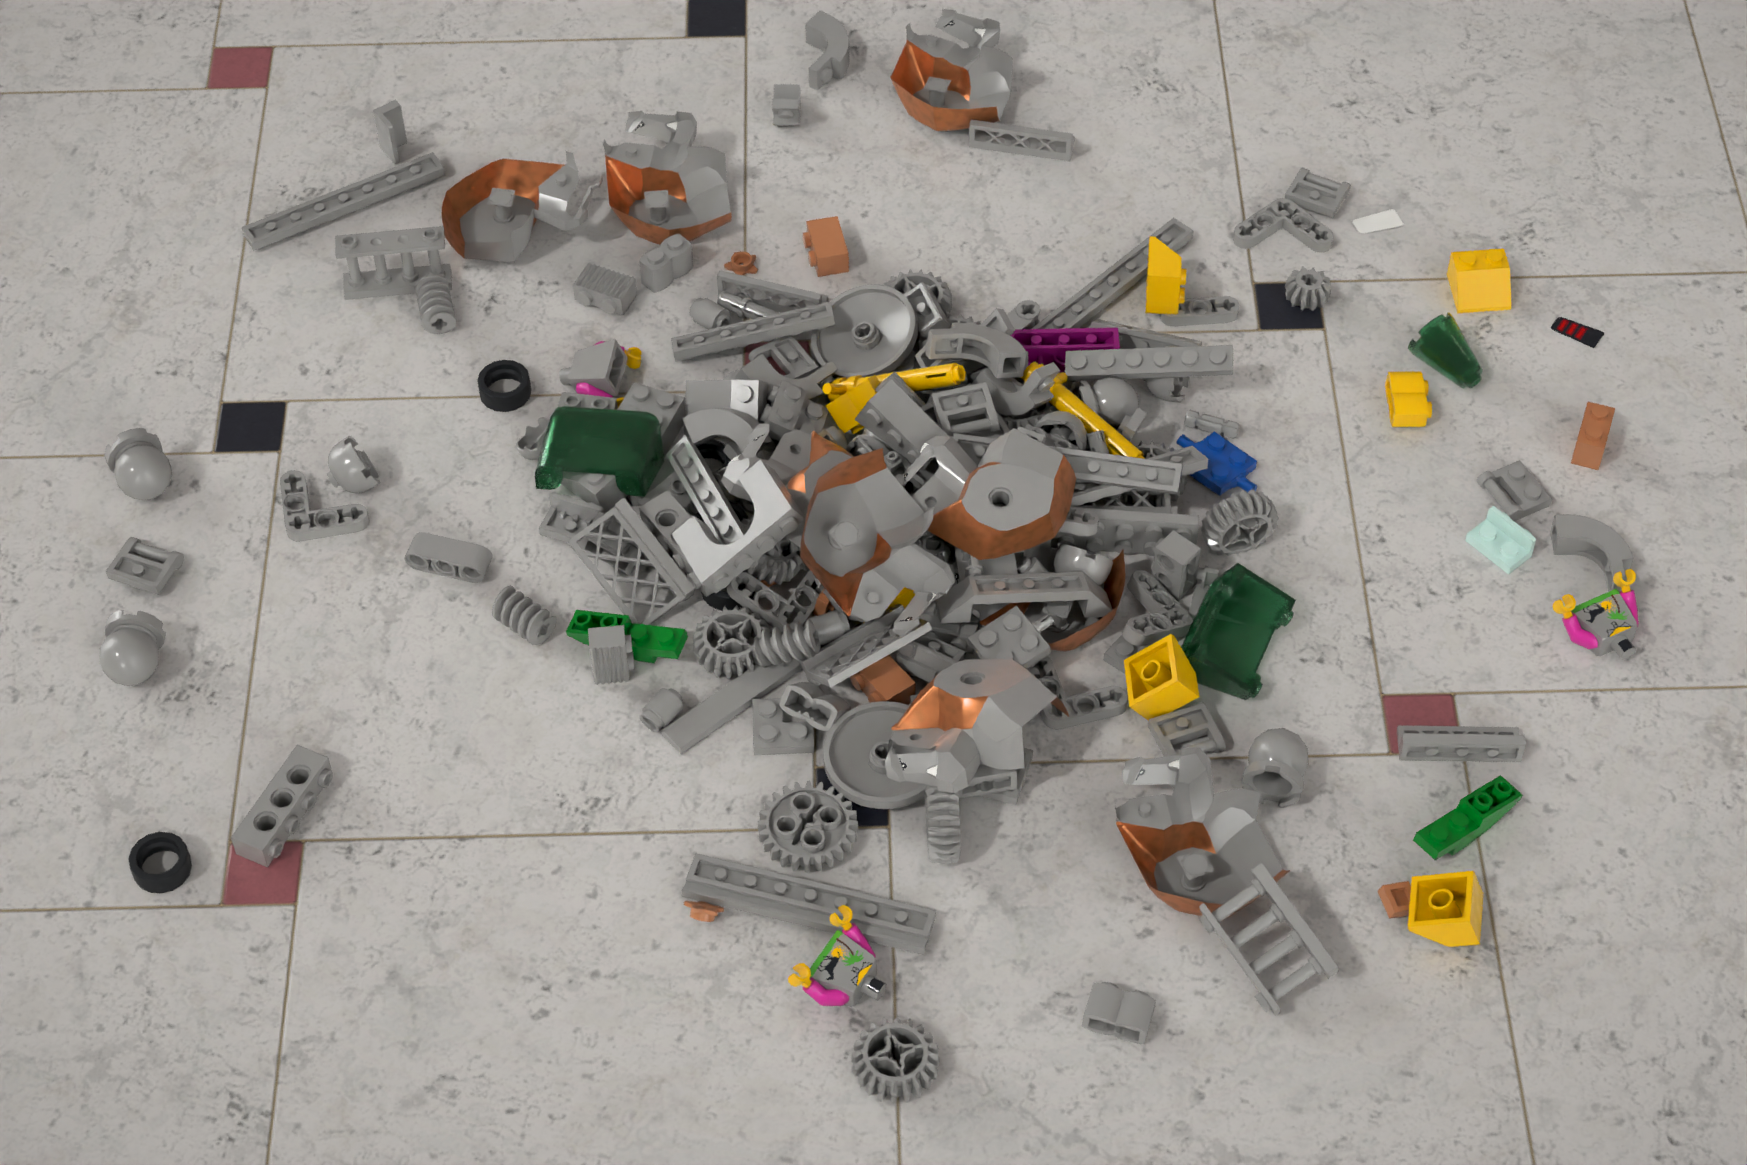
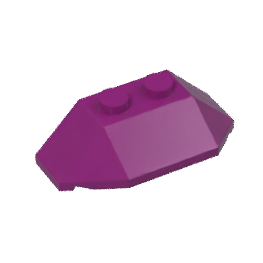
M1118 327L1015 329V332L1011 335L1028 351V366L1035 361L1043 365L1054 362L1060 369V372L1064 373L1066 351L1120 349Z

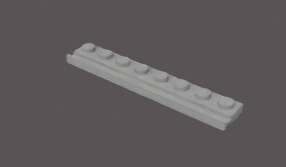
M695 853L686 877L685 886L682 888V897L831 933H835L837 930L842 932L843 928L842 926H833L829 920L830 915L836 913L839 919L843 920V915L838 910V907L846 905L853 914L850 923L857 925L868 942L922 955L925 953L926 944L928 943L936 918V910L698 853Z

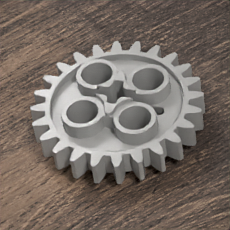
M807 781L805 788H801L798 782H795L794 790L783 786V795L773 792V802L766 800L764 802L765 810H760L759 841L763 842L764 852L770 851L772 861L780 858L781 867L786 866L789 862L792 863L793 871H796L799 865H804L806 873L809 872L811 865H815L816 869L821 871L822 863L824 862L828 866L833 867V858L835 857L843 861V851L851 852V843L856 842L858 821L856 810H852V802L845 801L843 793L835 796L834 786H831L826 791L823 790V782H820L816 788H812L810 781Z

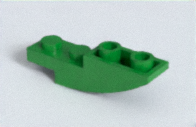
M585 610L575 611L566 630L567 636L589 646L588 628L624 625L625 635H631L634 660L654 664L657 657L678 659L688 638L685 629L636 624L631 622L629 615Z
M1500 775L1462 798L1457 808L1417 831L1413 841L1434 860L1447 853L1453 856L1499 821L1522 798L1523 794Z

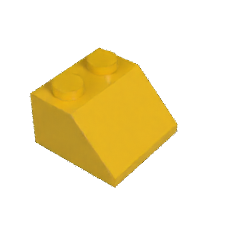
M1149 236L1145 313L1178 315L1179 304H1184L1185 287H1180V285H1186L1187 269L1181 268L1182 257L1155 236Z
M1504 248L1451 252L1447 278L1457 313L1511 310L1510 266Z
M1170 634L1124 660L1129 707L1148 721L1149 719L1171 713L1199 698L1196 672L1174 635Z
M1464 871L1412 876L1408 930L1447 947L1480 945L1484 893L1475 872Z

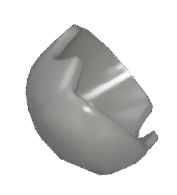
M539 418V425L537 427L528 425L525 436H522L516 443L518 452L525 459L538 460L544 458L556 447L558 438L549 418Z

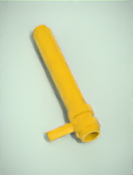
M1036 361L1031 363L1024 370L1021 379L1026 382L1035 369L1045 365L1038 364ZM1060 372L1053 379L1054 385L1049 389L1054 395L1049 403L1059 411H1067L1076 415L1083 422L1087 434L1104 430L1109 454L1145 459L1143 452L1063 385L1068 379L1066 373Z
M957 363L896 372L914 392L956 386L961 384L966 378L964 367ZM892 373L876 375L879 382H882ZM856 375L850 376L848 379L844 377L837 378L831 383H825L822 390L828 395L830 402L872 376L863 377Z

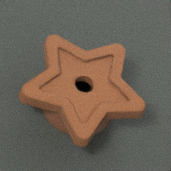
M744 251L735 252L731 257V261L724 264V268L743 276L746 273L756 274L758 271L754 265L756 255H750Z
M685 901L683 904L691 908L690 917L699 921L712 922L715 916H718V912H724L723 907L711 905L703 901Z

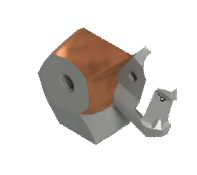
M1015 428L993 441L978 465L952 436H935L924 443L920 456L903 475L897 474L895 477L901 485H905L929 458L936 457L939 464L938 470L911 497L924 513L934 507L933 520L927 531L978 560L994 559L1020 552L1055 538L1067 518L1076 483L1074 470L1063 454Z
M883 448L852 457L837 464L818 478L807 509L801 539L800 558L848 617L853 616L860 622H868L871 619L880 618L900 591L906 587L913 590L915 596L894 622V629L892 630L900 636L906 635L920 624L919 617L930 603L946 595L955 581L950 566L914 544L929 529L933 520L934 507L925 513L887 468L884 461Z

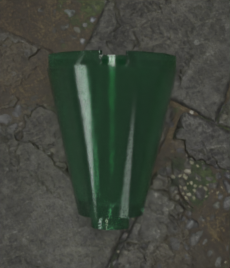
M1447 312L1446 317L1441 314L1427 323L1418 332L1421 337L1417 342L1413 339L1410 341L1408 350L1415 357L1459 387L1466 388L1468 386L1471 389L1481 381L1482 377L1480 375L1483 369L1456 320L1449 312Z

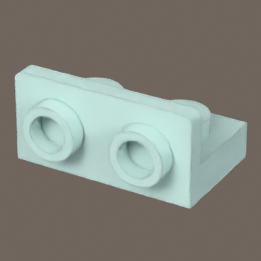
M1492 506L1488 510L1487 518L1467 533L1465 541L1509 575L1532 557L1536 538L1528 530L1523 529L1510 519L1506 513Z

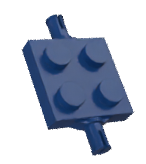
M1214 431L1199 442L1192 441L1184 434L1178 438L1177 445H1180L1182 448L1193 446L1208 458V468L1190 474V476L1219 496L1235 487H1240L1247 493L1250 490L1256 491L1257 485L1248 480L1246 476L1256 469L1257 460Z

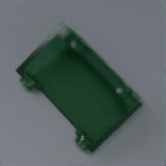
M558 407L549 419L535 470L536 489L552 490L558 488L563 481V471L615 475L617 487L621 492L631 496L645 497L664 463L659 420L652 413L644 411Z
M1239 563L1218 576L1208 588L1181 646L1196 672L1197 683L1243 700H1247L1250 697L1255 698L1263 685L1260 682L1261 675L1256 671L1274 631L1280 626H1287L1293 618L1294 612L1291 610L1296 600Z

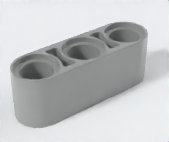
M419 532L414 536L404 560L411 568L471 583H479L483 580L493 555L489 549L482 545Z

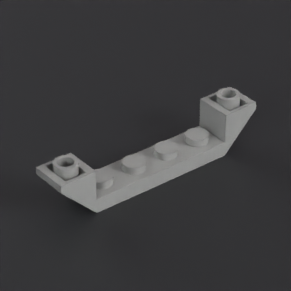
M1084 572L968 576L935 602L941 624L970 622L973 604L1078 600L1084 618L1104 617L1113 610L1107 592Z

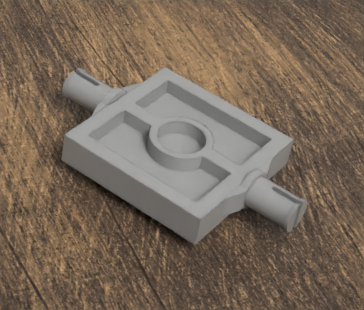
M1015 606L969 636L968 641L978 654L979 659H1012L1028 669L1052 653L1051 647L1044 640L1041 632L1054 625L1055 622L1049 613L1036 622H1032Z

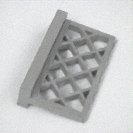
M625 498L618 501L614 508L568 540L569 545L622 613L629 615L632 623L651 625L683 600L686 601L694 595L695 589L692 583ZM612 517L621 526L619 536L602 534L603 524ZM600 527L599 533H593V531ZM623 530L629 537H623ZM585 537L598 538L596 553L583 551L578 542ZM601 539L619 541L617 556L599 554ZM622 542L634 543L637 546V559L620 556ZM641 553L647 560L640 559ZM588 557L595 558V563L593 564ZM598 559L616 561L614 576L599 572L597 569ZM619 561L636 564L634 578L617 576ZM639 564L650 565L655 569V581L638 579ZM659 576L663 579L665 583L658 582ZM606 580L613 581L612 587ZM616 581L633 583L632 598H624L617 595L615 592ZM637 584L654 586L652 601L635 599ZM657 587L670 588L676 596L669 603L655 602ZM624 603H631L630 610ZM634 604L651 606L650 617L639 623L633 615ZM654 607H661L654 613Z
M897 604L886 610L880 619L863 623L821 647L819 654H815L812 658L804 657L799 662L809 683L817 686L824 684L832 688L931 631L932 627L928 621L919 618L920 624L908 634L900 636L892 631L894 629V622L904 610L903 605Z

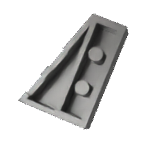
M892 379L866 403L855 418L857 422L905 457L911 464L920 456L921 448L926 441L935 436H948ZM936 457L929 458L920 469L923 471Z

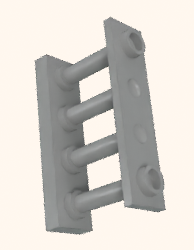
M444 226L335 236L336 259L346 258L349 273H343L345 300L416 294V283L422 277L429 274L444 276L448 280L449 289L452 290L450 264L440 263L438 251L445 249ZM428 251L430 265L414 267L411 252ZM400 253L403 268L387 269L384 255ZM374 256L376 270L360 272L357 257Z
M1261 862L1251 869L1254 879L1250 881L1251 885L1212 913L1204 903L1201 904L1199 909L1202 916L1198 919L1209 934L1215 931L1259 992L1255 995V998L1264 1011L1267 1012L1271 1009L1276 1016L1281 1013V1010L1275 1001L1315 973L1319 975L1324 972L1329 979L1339 972V969ZM1266 894L1273 903L1269 907L1270 911L1232 938H1229L1219 923L1258 895L1262 897ZM1285 920L1292 929L1288 933L1289 937L1248 964L1238 951V948L1275 922L1279 921L1281 923ZM1305 946L1311 955L1307 959L1309 962L1267 991L1257 977V974L1294 948L1298 947L1300 949Z

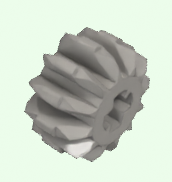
M1302 266L1300 271L1293 270L1285 283L1286 300L1291 301L1292 307L1300 306L1302 311L1305 308H1309L1312 311L1316 307L1323 308L1331 294L1330 278L1325 277L1324 271L1316 272L1314 267L1311 270H1307Z

